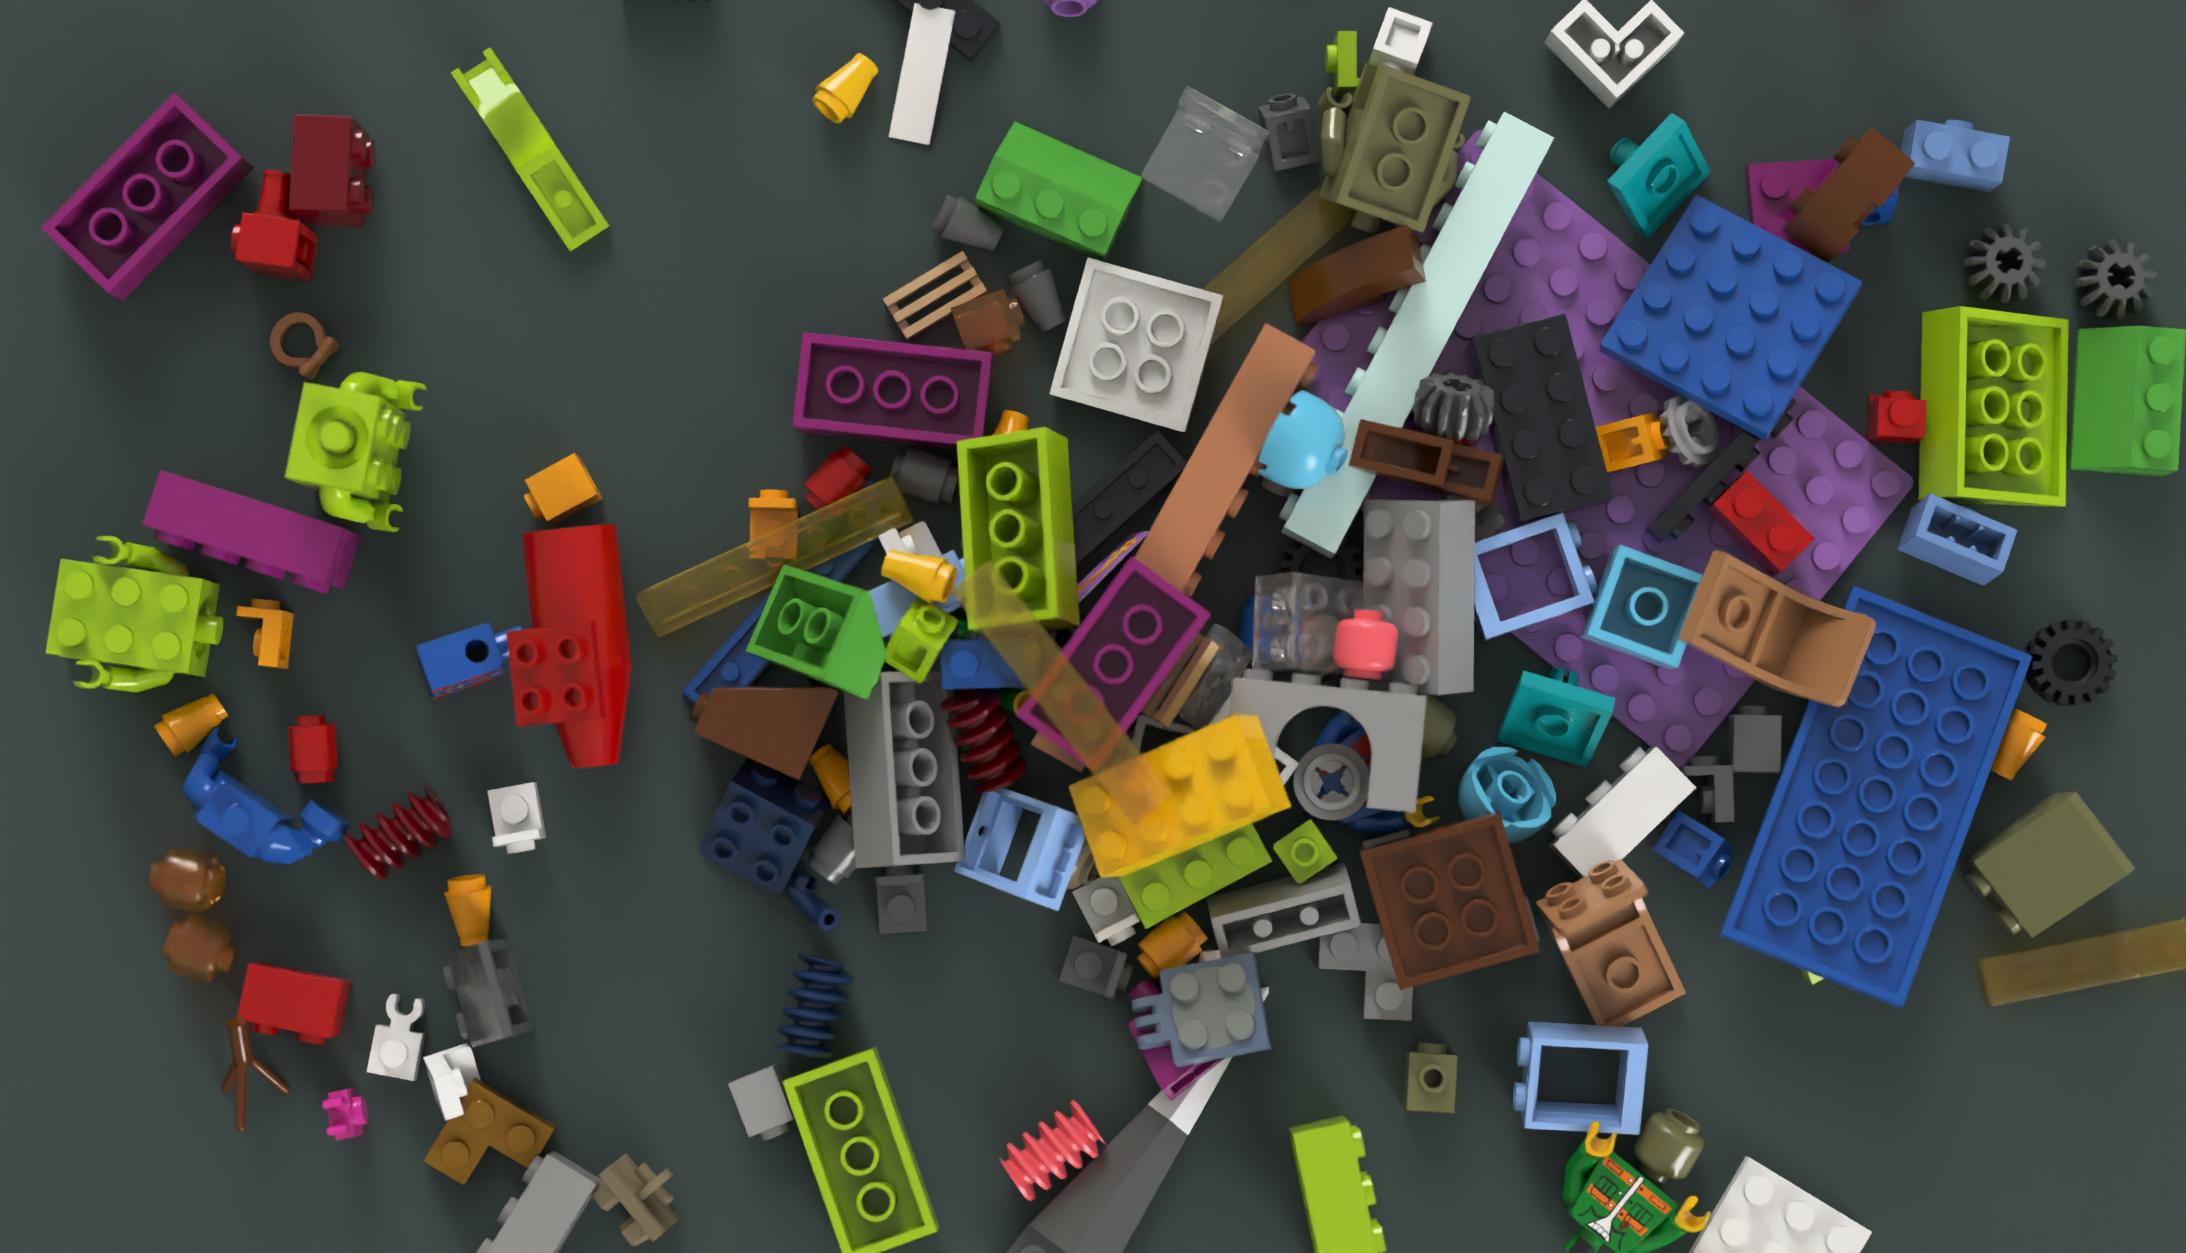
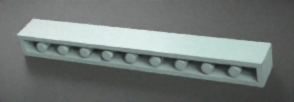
M1503 112L1497 124L1488 120L1475 144L1483 149L1475 165L1468 161L1465 163L1454 186L1462 190L1454 206L1446 202L1444 203L1432 228L1440 231L1433 246L1430 247L1423 243L1420 248L1426 281L1412 285L1410 289L1405 287L1398 290L1388 309L1396 313L1389 329L1387 330L1379 326L1366 350L1374 355L1366 371L1357 367L1345 393L1351 395L1352 399L1345 412L1343 413L1335 409L1343 420L1345 440L1342 448L1348 450V456L1342 469L1336 476L1328 473L1319 484L1303 489L1300 496L1291 492L1279 515V518L1286 521L1281 533L1307 545L1330 559L1334 556L1376 477L1374 474L1349 467L1360 419L1402 428L1414 405L1415 393L1419 388L1420 380L1428 378L1554 137L1506 112Z

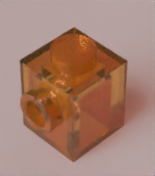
M1004 289L950 308L964 349L992 353L993 357L1003 355L1015 349L1013 342L1021 339L1018 327L1026 324L1017 298L1008 300Z

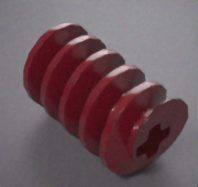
M993 688L965 689L946 698L939 705L942 711L956 710L957 712L948 718L946 724L948 728H963L961 732L953 737V742L955 745L969 744L970 746L961 752L959 757L962 762L976 761V764L966 771L968 779H983L974 788V792L978 793L992 792L1013 784L1026 772L1027 768L1024 758L1018 756L1021 748L1017 740L1012 739L1014 730L1010 723L1005 722L1008 714L1005 708L999 705L1001 696L998 690Z
M425 782L423 784L427 797L422 799L414 792H408L410 808L407 810L396 801L391 803L394 813L393 819L390 820L378 811L375 813L378 824L377 829L374 830L366 823L361 822L359 824L362 835L360 840H357L348 832L344 833L343 837L357 861L368 873L373 874L380 880H384L389 876L388 864L395 869H401L405 866L403 853L412 859L419 858L421 855L419 842L428 849L436 847L437 838L435 832L443 838H450L453 835L451 819L444 804L435 791Z

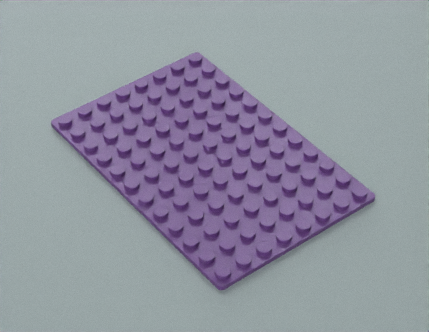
M1483 130L1476 131L1457 153L1456 180L1467 161L1474 165L1478 161L1483 149L1475 144ZM1536 172L1428 377L1435 373L1447 375L1449 372H1452L1454 375L1459 376L1467 374L1468 378L1477 380L1468 348V343L1473 336L1566 313L1595 427L1654 412L1658 413L1660 419V415L1665 412L1664 402L1678 394L1600 352V343L1645 275L1650 264ZM1453 187L1442 201L1431 210L1424 233L1412 230L1419 239L1420 248L1423 243L1430 247L1433 246L1440 232L1432 228L1445 202L1454 206L1462 190ZM1398 290L1387 292V301L1319 320L1301 342L1316 350L1312 362L1319 366L1306 390L1307 392L1324 400L1333 408L1343 413L1345 412L1352 399V396L1345 393V390L1357 367L1366 371L1374 355L1366 350L1379 326L1387 330L1389 329L1396 313L1388 309ZM1800 386L1793 397L1797 403L1787 412L1793 418L1790 424L1775 439L1769 435L1766 441L1761 439L1755 445L1761 453L1744 471L1740 473L1734 467L1722 479L1728 486L1739 475L1748 471L1815 538L1782 572L1770 576L1704 510L1707 505L1703 501L1689 513L1695 521L1676 540L1668 534L1658 543L1645 530L1709 465L1695 468L1692 464L1683 465L1678 453L1670 452V447L1667 448L1668 458L1607 473L1614 498L1605 504L1565 513L1564 517L1566 522L1573 520L1578 529L1582 547L1576 549L1582 567L1590 566L1597 588L1611 549L1618 545H1623L1702 575L1706 570L1713 550L1728 553L1787 587L1820 601L1911 490L1913 479L1902 468ZM1289 402V403H1288V404L1292 405L1293 407H1296V406H1297L1296 404H1294V403H1292V402ZM1413 405L1402 428L1425 434L1423 428L1414 423L1415 413L1413 412ZM1711 412L1718 428L1719 454L1743 428ZM1488 429L1487 434L1480 436L1481 440L1477 445L1470 446L1471 448L1496 453L1490 429ZM1377 475L1364 498L1438 499L1432 491ZM1501 475L1494 502L1501 505L1505 523L1496 530L1494 536L1533 523L1529 522L1514 526ZM1363 500V502L1361 503V505H1360V507H1359V510L1362 511L1363 513H1364V500ZM1552 530L1477 556L1500 622L1575 597ZM1591 605L1510 632L1552 668H1566L1564 674L1566 679L1570 669L1577 672L1579 675L1577 687L1614 697L1615 703L1611 716L1649 747L1657 746L1677 768L1688 764L1690 757L1696 754L1755 681V679L1686 644L1679 667L1668 670L1583 639L1580 635Z

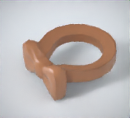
M294 312L285 315L275 324L271 331L270 346L273 355L282 364L290 368L299 369L300 375L309 380H313L318 374L320 366L326 362L329 356L340 349L337 340L327 336L325 328L319 320L307 313ZM307 324L314 331L318 348L309 359L290 357L283 349V337L286 331L294 325Z

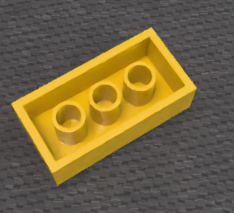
M1233 715L1068 786L1100 877L1128 875L1291 807L1259 717L1255 715Z

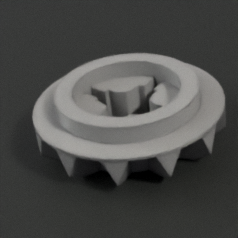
M1679 394L1664 402L1665 412L1660 415V420L1666 427L1662 436L1669 439L1671 443L1670 452H1677L1683 465L1692 464L1695 468L1711 463L1716 458L1719 450L1718 428L1711 412Z
M1323 744L1311 749L1301 758L1294 772V791L1298 801L1308 813L1323 820H1340L1349 817L1361 808L1368 796L1370 779L1368 768L1364 760L1354 750L1344 745ZM1344 765L1346 769L1342 772L1343 776L1339 782L1344 787L1343 790L1348 793V796L1345 797L1342 793L1338 794L1332 790L1319 799L1317 795L1321 792L1320 788L1323 785V781L1319 778L1320 774L1315 771V768L1317 767L1321 771L1331 774Z

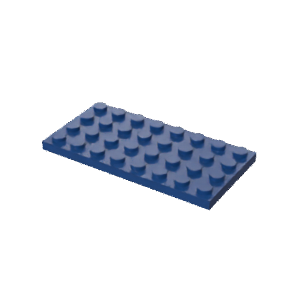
M1853 586L1849 591L1843 609L1864 614L1874 619L1876 622L1875 631L1845 704L1841 707H1834L1808 699L1718 936L1900 1009L1903 1007L2032 656Z

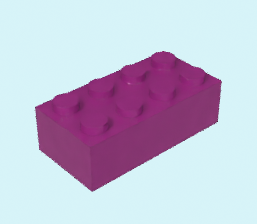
M174 92L67 200L41 229L107 293L123 302L254 167L187 102Z
M803 332L792 427L796 433L957 450V441L985 437L994 361L993 355L989 352Z
M160 470L142 525L156 529L154 536L156 540L193 551L195 544L198 543L202 545L200 554L237 566L242 557L247 559L245 568L283 580L285 571L293 573L290 582L328 594L330 586L344 590L361 539L360 535L345 528Z
M1131 556L1016 715L1096 773L1211 616V613Z

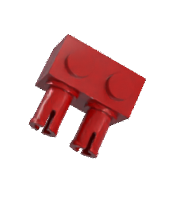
M263 170L264 178L258 211H253V214L242 213L241 225L236 224L232 231L231 251L236 253L235 260L257 275L311 282L319 236L297 220L298 216L289 209L291 174L276 170Z

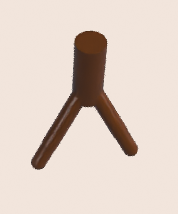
M234 1018L227 1022L233 1060L221 1089L223 1092H229L236 1079V1130L243 1132L246 1128L247 1067L251 1066L282 1094H289L291 1089L252 1054L246 1019Z

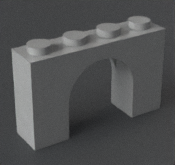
M1244 669V678L1233 677L1229 717L1236 714L1258 716L1274 761L1281 731L1296 714L1316 706L1339 708L1351 714L1360 722L1370 740L1372 757L1367 808L1405 812L1416 811L1427 697L1417 695L1418 685L1389 683L1388 692L1369 691V681L1341 678L1340 688L1320 686L1321 676L1292 673V683L1272 681L1273 671Z

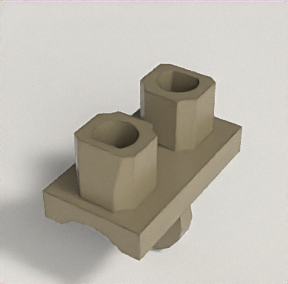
M625 1153L599 1174L601 1180L594 1191H592L591 1197L601 1209L609 1211L618 1202H621L631 1214V1217L620 1225L622 1235L631 1246H636L648 1239L654 1242L680 1220L679 1216L669 1206V1203L675 1198L664 1186V1183L673 1176V1173L668 1168L656 1176L646 1162L638 1167L629 1155Z

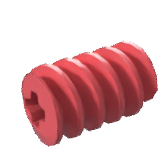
M1075 1100L1069 1102L1072 1113L1070 1119L1057 1110L1054 1112L1055 1129H1052L1042 1121L1039 1122L1040 1139L1036 1140L1030 1134L1024 1132L1022 1138L1025 1149L1021 1151L1013 1144L1008 1143L1006 1149L1009 1160L1005 1162L1000 1158V1161L1018 1189L1029 1201L1036 1198L1033 1187L1034 1182L1044 1190L1050 1189L1049 1172H1052L1061 1180L1067 1177L1065 1161L1079 1169L1083 1166L1080 1151L1083 1150L1092 1158H1096L1099 1156L1096 1141L1100 1140L1106 1145L1086 1112Z

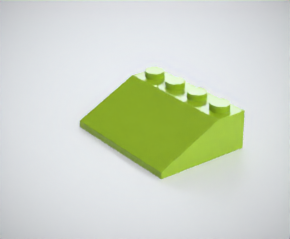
M1964 306L1922 312L1920 400H1926L1925 438L1920 440L1919 500L1924 499L1931 493L1952 503L2066 506L2068 319Z

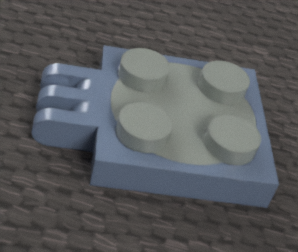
M1253 952L1160 970L1163 994L1138 998L1131 1002L1133 1012L1152 1011L1153 1015L1142 1016L1134 1020L1137 1031L1155 1029L1156 1032L1138 1037L1139 1049H1152L1171 1045L1176 1067L1271 1049L1257 963Z

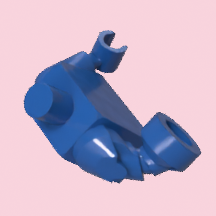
M215 727L200 744L199 751L201 755L198 756L183 784L184 796L193 804L191 809L194 819L251 858H259L265 862L291 865L293 862L301 860L304 856L311 855V849L313 848L319 849L328 841H340L350 827V824L337 813L318 801L311 799L300 814L303 827L300 828V831L290 829L289 826L294 820L293 817L219 768L220 764L237 746V739L235 737L228 744H225L217 736L220 727Z

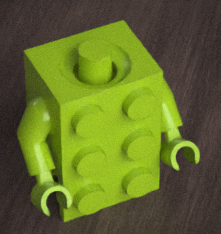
M365 372L350 374L341 383L340 389L304 382L285 478L314 492H319L321 506L329 515L358 523H367L368 527L372 530L397 532L399 528L391 527L389 524V514L391 511L402 512L403 509L398 504L389 503L390 495H397L400 487L402 471L401 468L396 467L399 449H406L411 431L410 422L405 421L406 413L400 409L421 411L423 406L413 403V393L416 389L427 390V387L423 383L404 380L394 382L392 379ZM361 498L371 499L375 502L370 503L368 500H364Z
M99 536L96 538L99 541H107L112 546V553L108 558L92 556L94 561L99 564L60 559L46 654L79 659L76 662L77 665H88L91 668L93 674L91 680L87 683L73 681L75 686L90 689L96 688L101 684L105 689L138 693L168 684L173 678L174 673L206 677L211 644H219L223 632L222 616H215L220 584L201 578L189 577L186 565L160 548L130 542L123 545L122 541L114 536ZM120 561L121 564L124 565V566L133 567V568H138V569H143V570L123 568V567H116V566H109V565H102V564H115V563H117V562ZM100 663H107V664H114V665H122V666L136 667V668H140V669L128 668V667H120V666H113V665H106V666L103 668Z

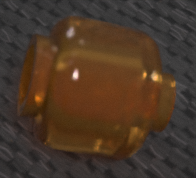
M172 848L165 853L161 862L154 863L150 874L151 889L157 890L160 903L168 909L193 912L206 911L213 902H218L222 898L226 884L225 867L218 863L216 856L212 852L206 850Z
M189 915L183 922L175 920L161 955L168 957L167 966L170 971L207 984L215 979L218 972L228 974L238 948L230 945L232 935L228 927L197 915Z

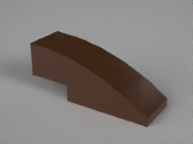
M1404 225L1347 246L1304 269L1289 280L1295 323L1301 326L1387 301V292L1425 282L1426 278L1418 237L1408 225Z
M1360 419L1349 461V467L1454 498L1475 500V503L1493 507L1504 464L1502 454L1455 444L1454 440Z

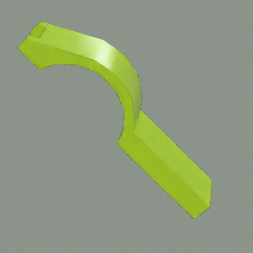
M491 47L483 51L487 58L485 61L465 74L459 68L452 71L451 74L571 252L610 226Z

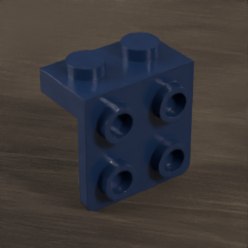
M748 758L731 780L700 845V852L704 857L770 893L781 894L786 888L811 835L826 815L831 803L827 797L820 794L813 786L800 783L778 770Z

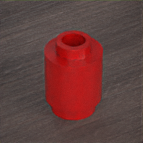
M844 445L837 454L832 451L803 484L810 491L804 498L824 516L831 510L839 516L868 483L865 478L872 469Z
M326 715L297 716V725L288 726L290 772H295V782L319 783L334 781V769H338L336 724H326Z

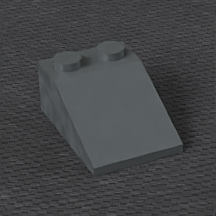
M509 938L484 941L447 955L449 965L443 967L445 981L450 993L457 992L462 1011L456 1012L457 1024L464 1040L470 1038L472 1047L535 1029Z

